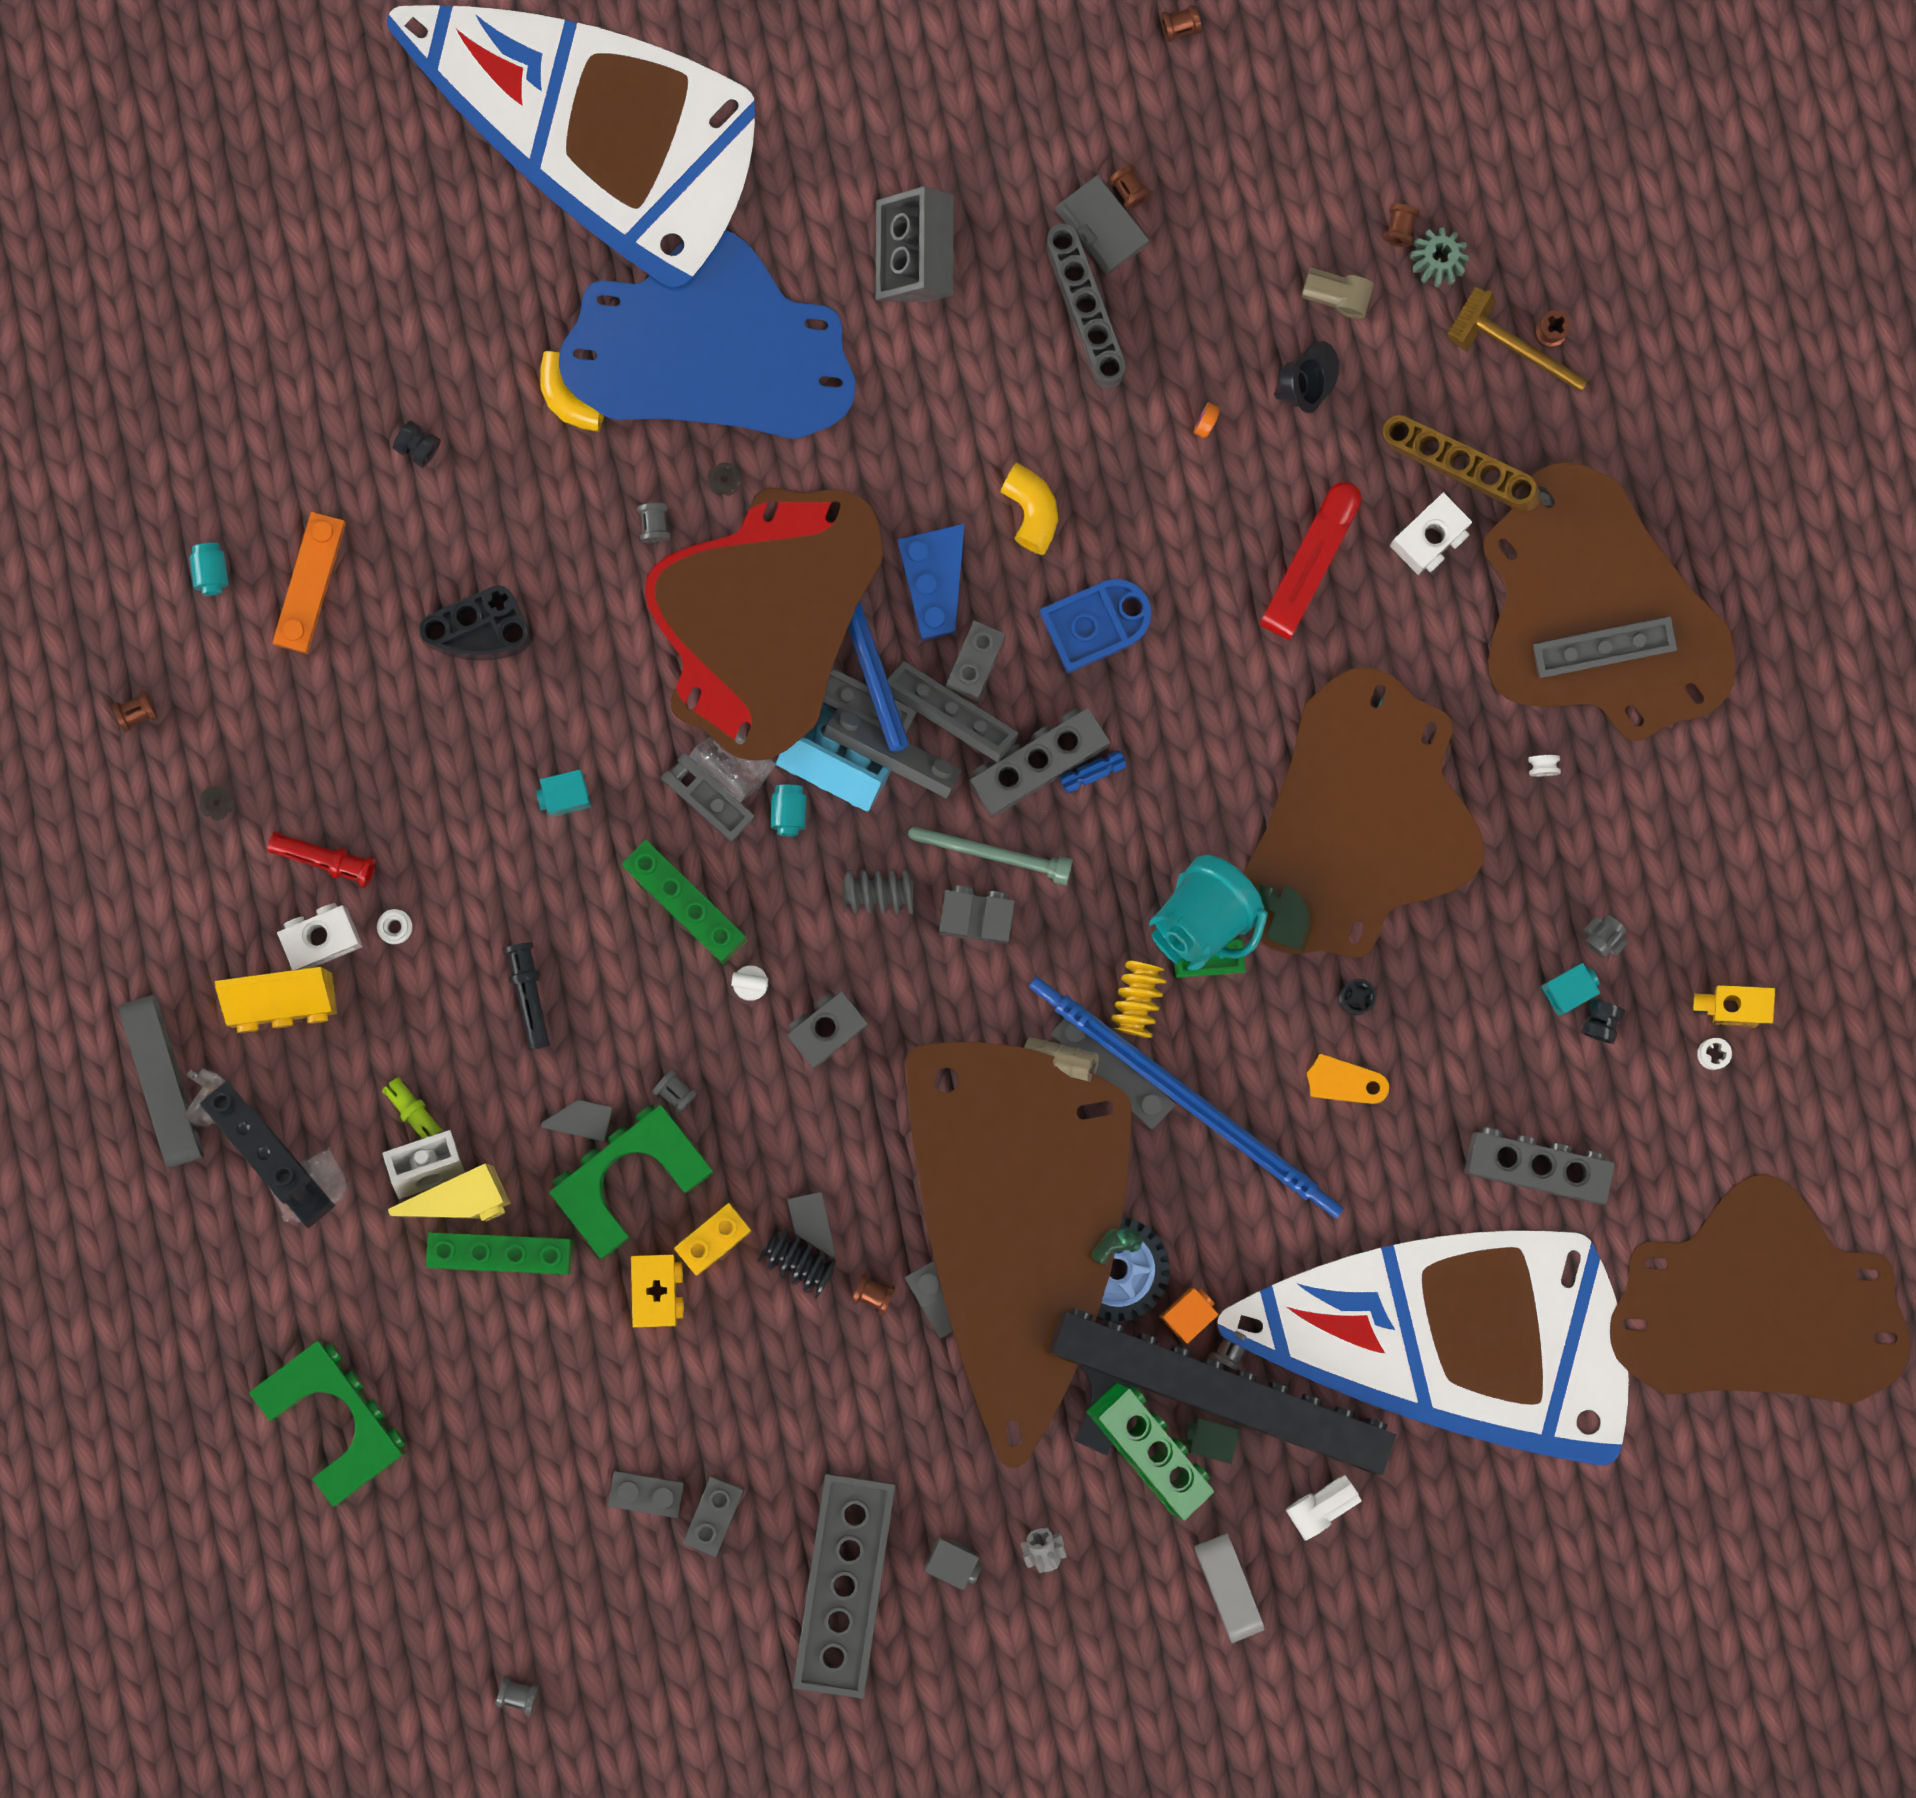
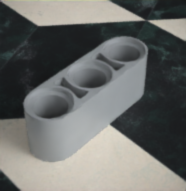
M1226 1533L1194 1546L1231 1643L1265 1631L1228 1534Z

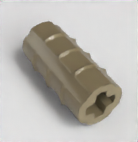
M1029 1037L1024 1048L1054 1056V1067L1057 1066L1071 1078L1090 1082L1092 1073L1096 1074L1099 1056L1096 1052Z

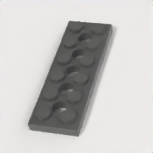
M825 1474L794 1677V1689L864 1699L895 1484ZM852 1504L862 1506L866 1513L864 1521L857 1525L850 1524L845 1518V1510ZM846 1540H854L860 1546V1554L854 1560L844 1559L839 1552L840 1545ZM843 1575L851 1577L855 1583L854 1591L847 1596L838 1594L834 1588L835 1580ZM836 1611H842L849 1617V1626L843 1631H835L829 1625V1617ZM830 1647H837L844 1654L843 1663L837 1667L828 1666L823 1659L824 1652Z

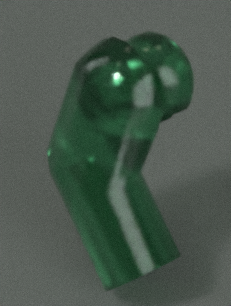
M1131 1228L1110 1230L1105 1233L1090 1257L1098 1264L1105 1266L1115 1251L1129 1250L1131 1253L1138 1251L1142 1246V1239L1139 1233Z

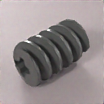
M847 870L843 880V914L848 904L851 905L854 914L859 913L862 904L865 905L868 914L873 913L876 904L879 905L882 914L887 913L890 904L893 905L895 914L901 913L903 905L907 906L909 914H913V880L910 879L908 871L903 870L900 880H897L894 871L889 870L886 880H883L880 871L875 870L872 880H869L866 871L861 870L858 880H855L852 870Z

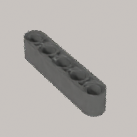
M1057 224L1048 233L1047 255L1093 379L1101 388H1115L1121 383L1125 370L1122 352L1077 232L1070 225ZM1063 237L1070 241L1071 246L1063 250L1058 249L1053 244V241ZM1069 269H1077L1082 273L1083 277L1078 281H1071L1066 278L1065 272ZM1087 300L1094 305L1095 309L1089 313H1084L1078 310L1076 305L1080 301ZM1092 332H1101L1106 337V341L1099 345L1093 344L1088 336ZM1110 363L1116 366L1118 373L1114 376H1105L1100 371V367L1103 364Z
M152 994L119 1005L123 1027L160 1150L167 1167L172 1168L203 1158L204 1151L162 1010L156 996Z

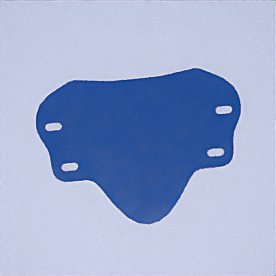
M726 230L703 265L684 285L669 287L660 283L652 276L636 284L601 280L589 285L582 298L578 321L564 340L559 356L560 374L568 389L585 404L604 416L616 420H683L743 427L789 439H798L831 427L846 416L852 406L855 395V378L843 352L842 325L839 315L827 306L797 303L785 298L765 265L749 244L736 234ZM684 241L669 256L680 254L684 249ZM600 295L614 296L620 299V305H600L596 299ZM807 319L823 320L828 323V328L825 330L809 329L805 326V321ZM576 349L593 350L597 353V357L594 360L578 359L573 356V352ZM823 376L840 378L842 386H822L819 383V379Z

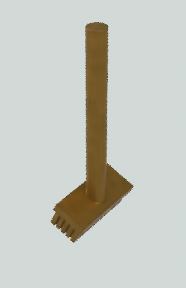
M1477 287L1473 289L1472 295L1469 296L1465 306L1460 311L1461 313H1459L1450 331L1447 333L1451 343L1468 352L1479 331H1482L1579 392L1584 389L1588 380L1487 319L1497 303L1492 291L1487 290L1486 292Z

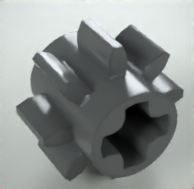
M1606 915L1603 920L1596 916L1584 929L1590 935L1585 940V944L1602 958H1606L1609 953L1613 956L1619 955L1628 944V941L1622 938L1626 934L1627 929L1610 915Z

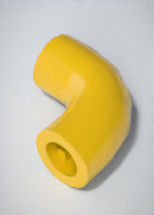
M552 351L543 352L540 368V387L548 408L565 423L581 429L600 432L604 415L579 400L564 384L559 368L560 353Z
M1016 462L1008 474L1000 493L1018 502L1024 510L1023 523L1014 537L1016 542L1031 552L1044 555L1053 540L1058 524L1057 502L1043 479L1032 470Z

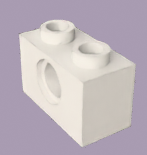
M1443 492L1392 541L1390 547L1417 575L1424 569L1431 573L1445 559L1441 554L1450 545L1456 549L1468 538L1470 534L1466 530L1472 521ZM1428 529L1438 531L1442 538L1441 542L1438 544L1430 543L1425 537V531Z
M336 903L326 905L316 910L317 916L308 920H304V917L295 918L284 924V930L277 932L292 971L314 968L363 947L346 907L343 905L337 907ZM323 927L327 931V939L323 944L315 946L311 942V934L315 929Z
M450 1130L382 1153L398 1199L434 1188L465 1173Z

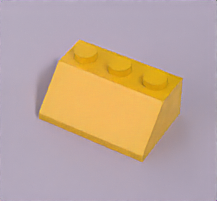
M322 967L215 981L226 1026L237 1028V1033L258 1031V1025L272 1023V1028L293 1026V1020L307 1018L308 1024L328 1021V1015L337 1014L332 972Z

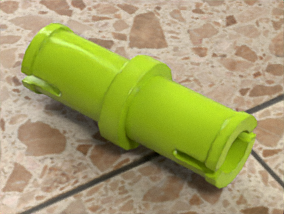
M400 1077L392 1080L389 1083V1088L388 1086L383 1088L382 1093L388 1097L401 1113V1120L404 1123L409 1122L422 1139L444 1131L424 1109L426 1104L421 1099L417 1100Z

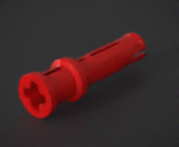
M276 831L271 835L267 846L268 853L329 871V875L332 878H347L359 882L360 887L363 888L369 885L376 864V860L373 857L364 859L348 854L347 849L344 848L336 850L327 849Z

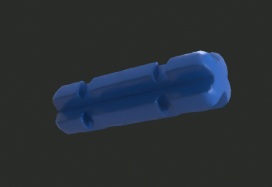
M1116 750L1107 754L1105 759L1102 757L1078 767L1074 773L1069 771L1061 775L1060 782L1064 791L1070 793L1079 789L1081 784L1086 786L1108 776L1110 771L1115 773L1124 769L1126 761L1120 750Z

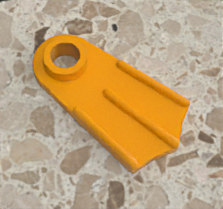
M1319 1054L1314 1065L1306 1073L1310 1087V1096L1315 1098L1378 1104L1389 1093V1083L1382 1074L1323 1054ZM1370 1082H1375L1379 1085L1380 1090L1375 1095L1369 1094L1366 1090V1086Z

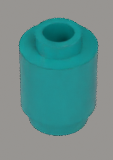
M202 543L192 546V554L189 558L194 590L201 591L203 596L223 593L222 588L227 587L229 583L225 554L223 551H220V544Z
M787 784L775 786V793L771 797V828L777 830V835L798 836V831L804 830L806 825V795L803 794V787Z

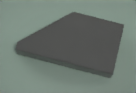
M577 1100L543 1121L541 1128L606 1142L613 1107Z
M822 1192L787 1199L795 1234L830 1257L836 1256Z

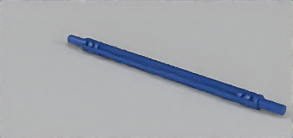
M1035 976L1028 987L1055 1007L1054 1011L1061 1014L1065 1020L1074 1024L1077 1029L1082 1030L1277 1177L1280 1182L1301 1195L1300 1197L1304 1200L1309 1198L1335 1219L1342 1213L1344 1207L1317 1188V1182L1308 1178L1305 1173L1300 1172L1297 1167L1291 1165L1093 1016L1089 1010L1084 1009L1081 1004L1072 1000L1069 995H1061L1038 976Z

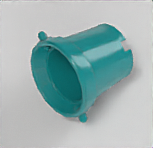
M1202 855L1197 856L1186 871L1179 874L1175 892L1161 910L1150 920L1149 926L1155 924L1156 930L1151 936L1159 949L1170 960L1177 964L1183 958L1192 962L1187 969L1199 970L1214 955L1219 958L1228 957L1236 959L1251 953L1257 947L1262 937L1268 913L1264 910V905L1257 889L1237 867L1222 858ZM1255 927L1254 934L1246 946L1237 950L1228 949L1226 945L1236 936L1247 934Z

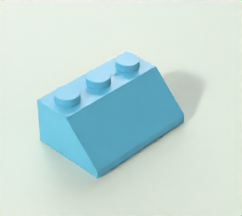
M822 704L819 720L814 728L787 751L779 754L775 765L807 780L824 791L840 797L851 805L869 812L885 785L891 770L823 736L825 728L836 710Z

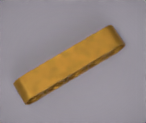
M1393 416L1384 424L1383 435L1390 447L1397 453L1517 510L1530 511L1538 505L1541 498L1540 490L1534 479L1528 474L1406 416ZM1399 428L1409 429L1408 436L1404 440H1393L1396 430ZM1428 443H1439V449L1435 454L1429 456L1423 454L1424 447ZM1462 456L1470 458L1469 465L1465 469L1456 470L1453 468L1457 458ZM1491 471L1500 472L1501 476L1497 483L1492 485L1484 483L1487 473ZM1527 485L1532 488L1531 494L1527 498L1520 500L1514 497L1515 491L1520 486Z

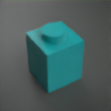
M580 769L540 779L542 789L536 790L538 803L541 810L547 809L550 817L592 807L584 774Z
M1583 963L1541 986L1558 1016L1567 1013L1600 994L1597 988L1600 985L1597 975L1591 967L1586 968Z

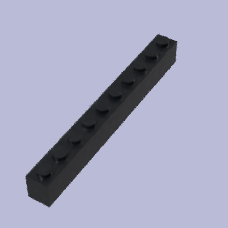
M1073 1308L1072 1313L1065 1312L1060 1314L1047 1351L1050 1355L1372 1474H1384L1396 1434L1386 1431L1388 1426L1386 1423L1372 1418H1367L1366 1423L1354 1419L1355 1412L1339 1406H1335L1333 1411L1321 1407L1323 1402L1321 1399L1307 1394H1302L1301 1399L1289 1395L1290 1388L1270 1381L1267 1387L1256 1382L1258 1376L1237 1369L1236 1375L1223 1370L1224 1363L1204 1357L1203 1362L1190 1358L1192 1352L1175 1345H1172L1170 1350L1157 1346L1159 1339L1139 1333L1138 1337L1135 1338L1125 1334L1126 1327L1117 1323L1106 1321L1103 1326L1092 1322L1093 1315Z

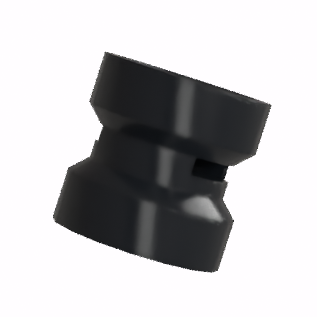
M410 420L398 433L392 448L401 455L409 454L412 457L413 463L424 468L436 454L441 440L432 433H422L420 425Z
M1365 979L1351 980L1339 991V1006L1349 1015H1362L1373 1008L1377 997L1376 990Z
M1592 999L1589 1007L1591 1015L1589 1020L1584 1022L1581 1033L1595 1040L1614 1044L1617 1037L1615 1029L1617 1023L1623 1020L1625 1010L1611 1003Z

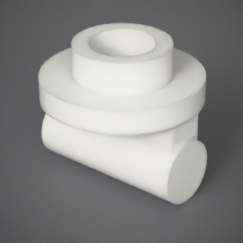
M745 966L738 970L737 973H733L731 986L734 987L739 997L744 1000L753 1001L761 998L766 993L768 978L759 967Z

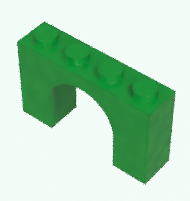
M652 1104L646 1107L635 1117L639 1122L629 1130L625 1126L621 1127L608 1138L611 1143L601 1152L597 1148L593 1149L580 1159L583 1166L572 1174L569 1170H566L552 1181L555 1188L549 1192L600 1259H605L631 1238L610 1211L603 1196L604 1177L616 1160L632 1153L651 1155L665 1167L686 1194L714 1173L662 1105H659L656 1109Z
M318 1340L251 1390L249 1394L269 1421L278 1419L301 1400L316 1392L333 1394L348 1405L355 1421L353 1441L349 1449L340 1458L312 1478L332 1507H335L407 1454L403 1448L406 1442L395 1427L389 1429L381 1419L385 1416V1413L373 1398L368 1401L361 1392L364 1385L355 1372L351 1370L347 1373L339 1361L343 1359V1356L332 1342L326 1344L324 1340Z

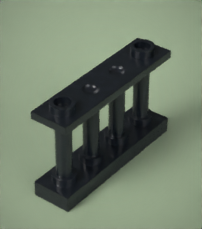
M227 1080L199 1103L283 1204L286 1203L308 1229L336 1206L251 1105L248 1106Z

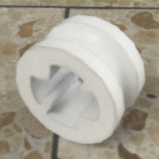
M1540 755L1529 757L1528 762L1533 766L1532 770L1529 771V775L1541 777L1561 774V769L1556 766L1557 762L1560 761V756Z
M1712 1038L1700 1044L1697 1050V1057L1703 1067L1716 1070L1725 1067L1730 1062L1732 1050L1725 1040ZM1713 1044L1718 1045V1052L1723 1054L1722 1060H1715L1716 1064L1712 1063L1711 1056L1706 1054L1707 1048H1713Z

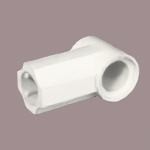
M1343 1475L1314 1495L1310 1493L1297 1500L1286 1509V1512L1303 1539L1308 1540L1324 1531L1331 1525L1330 1521L1362 1500L1346 1475Z

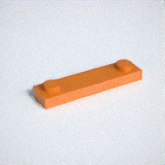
M315 512L310 513L272 642L275 646L308 654L346 526L344 520Z

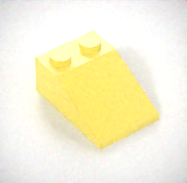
M485 1163L389 1208L388 1212L390 1216L481 1218L482 1221L486 1220L487 1222L505 1214L503 1207L511 1203L494 1166Z

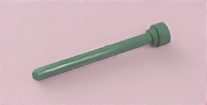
M912 827L908 831V836L911 840L1046 873L1047 878L1053 879V883L1067 886L1073 863L1072 858L1059 856V859L1052 857L1051 860L919 827Z

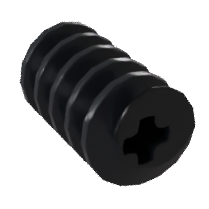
M785 1227L772 1236L757 1262L760 1263L769 1257L767 1266L769 1270H773L780 1264V1277L784 1278L793 1272L791 1284L795 1286L802 1280H805L803 1291L808 1293L816 1287L815 1299H817L835 1271L836 1259L832 1258L825 1264L822 1263L824 1257L822 1250L811 1256L812 1244L808 1243L800 1249L799 1242L801 1237L796 1235L788 1241L789 1229Z

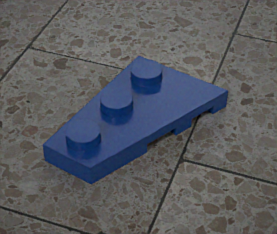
M964 524L897 539L921 641L955 633Z

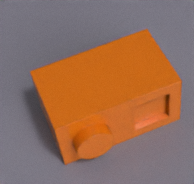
M1189 1288L1158 1317L1182 1343L1188 1344L1219 1314L1212 1308L1215 1303L1201 1288L1198 1291L1195 1288Z

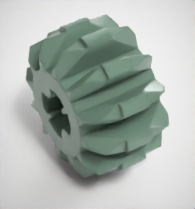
M1444 227L1439 228L1437 236L1429 229L1424 234L1425 239L1417 238L1414 243L1417 250L1411 252L1410 259L1417 263L1413 266L1412 270L1414 273L1424 272L1421 278L1422 283H1426L1429 277L1434 278L1433 283L1435 287H1440L1442 279L1451 285L1455 281V275L1461 277L1465 272L1463 265L1468 263L1469 255L1462 252L1466 249L1467 244L1466 242H1455L1458 237L1457 232H1453L1449 238L1446 236ZM1435 252H1439V256L1441 254L1445 255L1446 259L1443 263L1440 262L1441 258L1438 261L1433 258Z

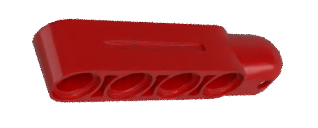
M1347 481L1338 482L1329 490L1259 624L1260 626L1290 641L1362 501L1361 492L1353 483Z

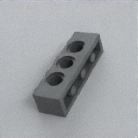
M1078 708L1071 710L1060 718L1063 723L1052 730L1049 726L1040 729L1031 736L1033 739L1031 743L1023 748L1016 744L1003 756L1004 759L993 766L990 762H987L972 772L974 777L970 779L969 785L990 819H993L1060 778L1061 775L1073 770L1109 748L1110 741L1089 708L1081 712ZM1065 734L1071 735L1076 739L1077 746L1071 751L1062 750L1057 743L1058 738ZM1039 752L1044 754L1047 758V765L1042 769L1031 767L1028 763V757L1032 753ZM1006 770L1013 771L1018 777V782L1012 787H1005L998 780L999 774Z
M1483 1127L1482 1133H1472L1464 1175L1593 1204H1607L1615 1163L1605 1161L1606 1154L1588 1150L1585 1151V1156L1571 1153V1146L1551 1143L1550 1148L1537 1145L1538 1139L1517 1135L1516 1141L1502 1138L1503 1131ZM1503 1147L1508 1148L1514 1157L1513 1163L1508 1168L1501 1166L1497 1160V1154ZM1537 1155L1544 1157L1548 1164L1547 1171L1543 1175L1536 1174L1532 1169V1160ZM1571 1163L1577 1164L1582 1171L1581 1179L1577 1183L1571 1182L1566 1176V1169Z

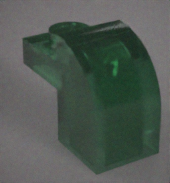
M1259 884L1257 891L1260 894L1264 909L1275 913L1266 938L1272 942L1304 952L1313 925L1312 912L1307 901L1289 886H1284L1282 895L1278 898L1277 894L1279 891Z

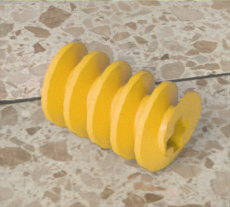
M1127 961L1125 967L1132 971L1133 974L1122 975L1121 980L1130 987L1118 989V994L1125 998L1126 1001L1115 1002L1114 1007L1121 1011L1122 1014L1111 1016V1021L1119 1026V1028L1112 1029L1138 1037L1152 1038L1153 1034L1146 1030L1144 1026L1156 1024V1020L1148 1015V1011H1159L1160 1007L1153 1003L1151 999L1163 997V993L1155 988V984H1166L1167 980L1158 974L1159 971H1164V969L1142 962Z

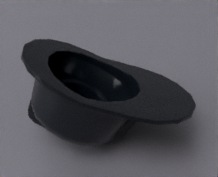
M1325 341L1315 342L1300 358L1287 362L1279 373V387L1274 393L1275 398L1284 400L1291 406L1299 407L1305 413H1313L1337 383L1339 360L1332 345Z

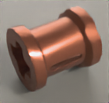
M1195 4L1188 6L1186 10L1170 14L1167 11L1161 12L1162 28L1168 43L1173 42L1174 38L1178 36L1202 33L1201 22Z
M1134 164L1120 169L1108 180L1109 184L1115 186L1125 201L1124 207L1126 210L1137 207L1152 195L1151 190L1145 188L1136 175L1137 168Z
M1392 204L1389 210L1392 214L1389 230L1384 233L1383 240L1395 246H1412L1414 238L1411 236L1415 219H1418L1420 216V210L1411 205Z
M1551 310L1547 312L1535 330L1538 343L1546 348H1555L1561 345L1571 330V319L1564 311ZM1555 325L1559 328L1558 332L1555 330L1552 333L1547 329L1548 326L1553 327Z
M146 690L141 691L139 697L120 704L116 702L112 704L116 718L124 732L130 731L131 726L149 718L151 720L158 719L154 704Z
M863 1273L851 1302L857 1304L860 1301L878 1309L879 1314L884 1316L896 1287L893 1285L886 1287L870 1280L869 1275Z

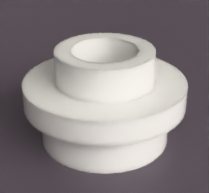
M388 910L378 919L377 932L385 942L400 944L410 937L412 921L401 910ZM393 921H399L401 923V930L395 934L391 933L389 925Z

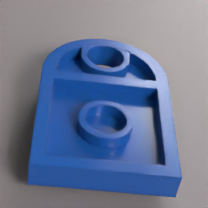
M1111 579L1039 610V614L1066 673L1069 674L1136 644L1145 635L1149 627L1151 607L1147 596L1137 585L1122 579ZM1127 599L1138 600L1142 606L1141 613L1137 616L1126 615L1122 609L1123 602Z

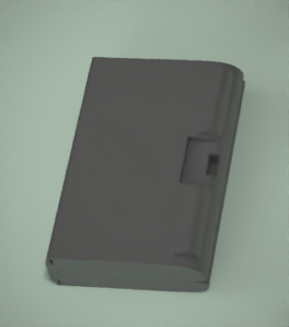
M1096 175L1055 208V211L1065 224L1075 229L1081 244L1106 275L1115 271L1150 243V239L1099 175Z

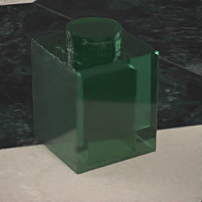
M1196 1417L1195 1424L1188 1423L1184 1444L1189 1445L1188 1451L1191 1454L1232 1464L1240 1429Z

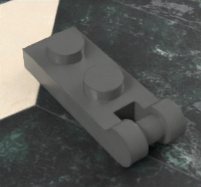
M683 753L677 759L679 763L671 772L667 770L660 779L733 843L755 819V816L695 761ZM688 773H691L695 779L686 787L680 781Z

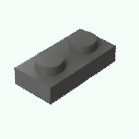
M615 1470L608 1507L679 1518L685 1482Z

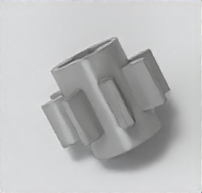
M1040 1528L1030 1532L1027 1542L1021 1543L1024 1553L1023 1558L1027 1568L1035 1565L1039 1573L1050 1572L1058 1568L1061 1558L1067 1557L1063 1547L1065 1544L1060 1533L1052 1536L1048 1528Z

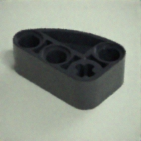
M499 585L490 587L423 618L419 625L420 637L429 648L448 656L466 660L483 661L510 657L525 651L531 644L532 638L513 594L506 587ZM502 597L505 601V609L498 611L497 607H495V599ZM474 611L477 613V619L472 625L464 626L460 624V617L464 612ZM443 625L445 627L443 637L438 640L429 639L428 633L431 627ZM514 627L522 629L523 636L518 642L510 643L506 641L505 637L508 630Z

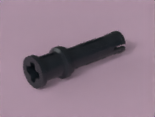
M533 942L502 948L503 954H506L510 966L511 976L508 977L509 983L512 986H516L528 1050L551 1046L536 984L540 973L535 970L531 952V949L534 948Z

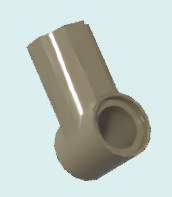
M1310 267L1301 298L1334 307L1338 313L1344 316L1363 319L1368 309L1374 283L1360 276L1347 275L1342 277Z

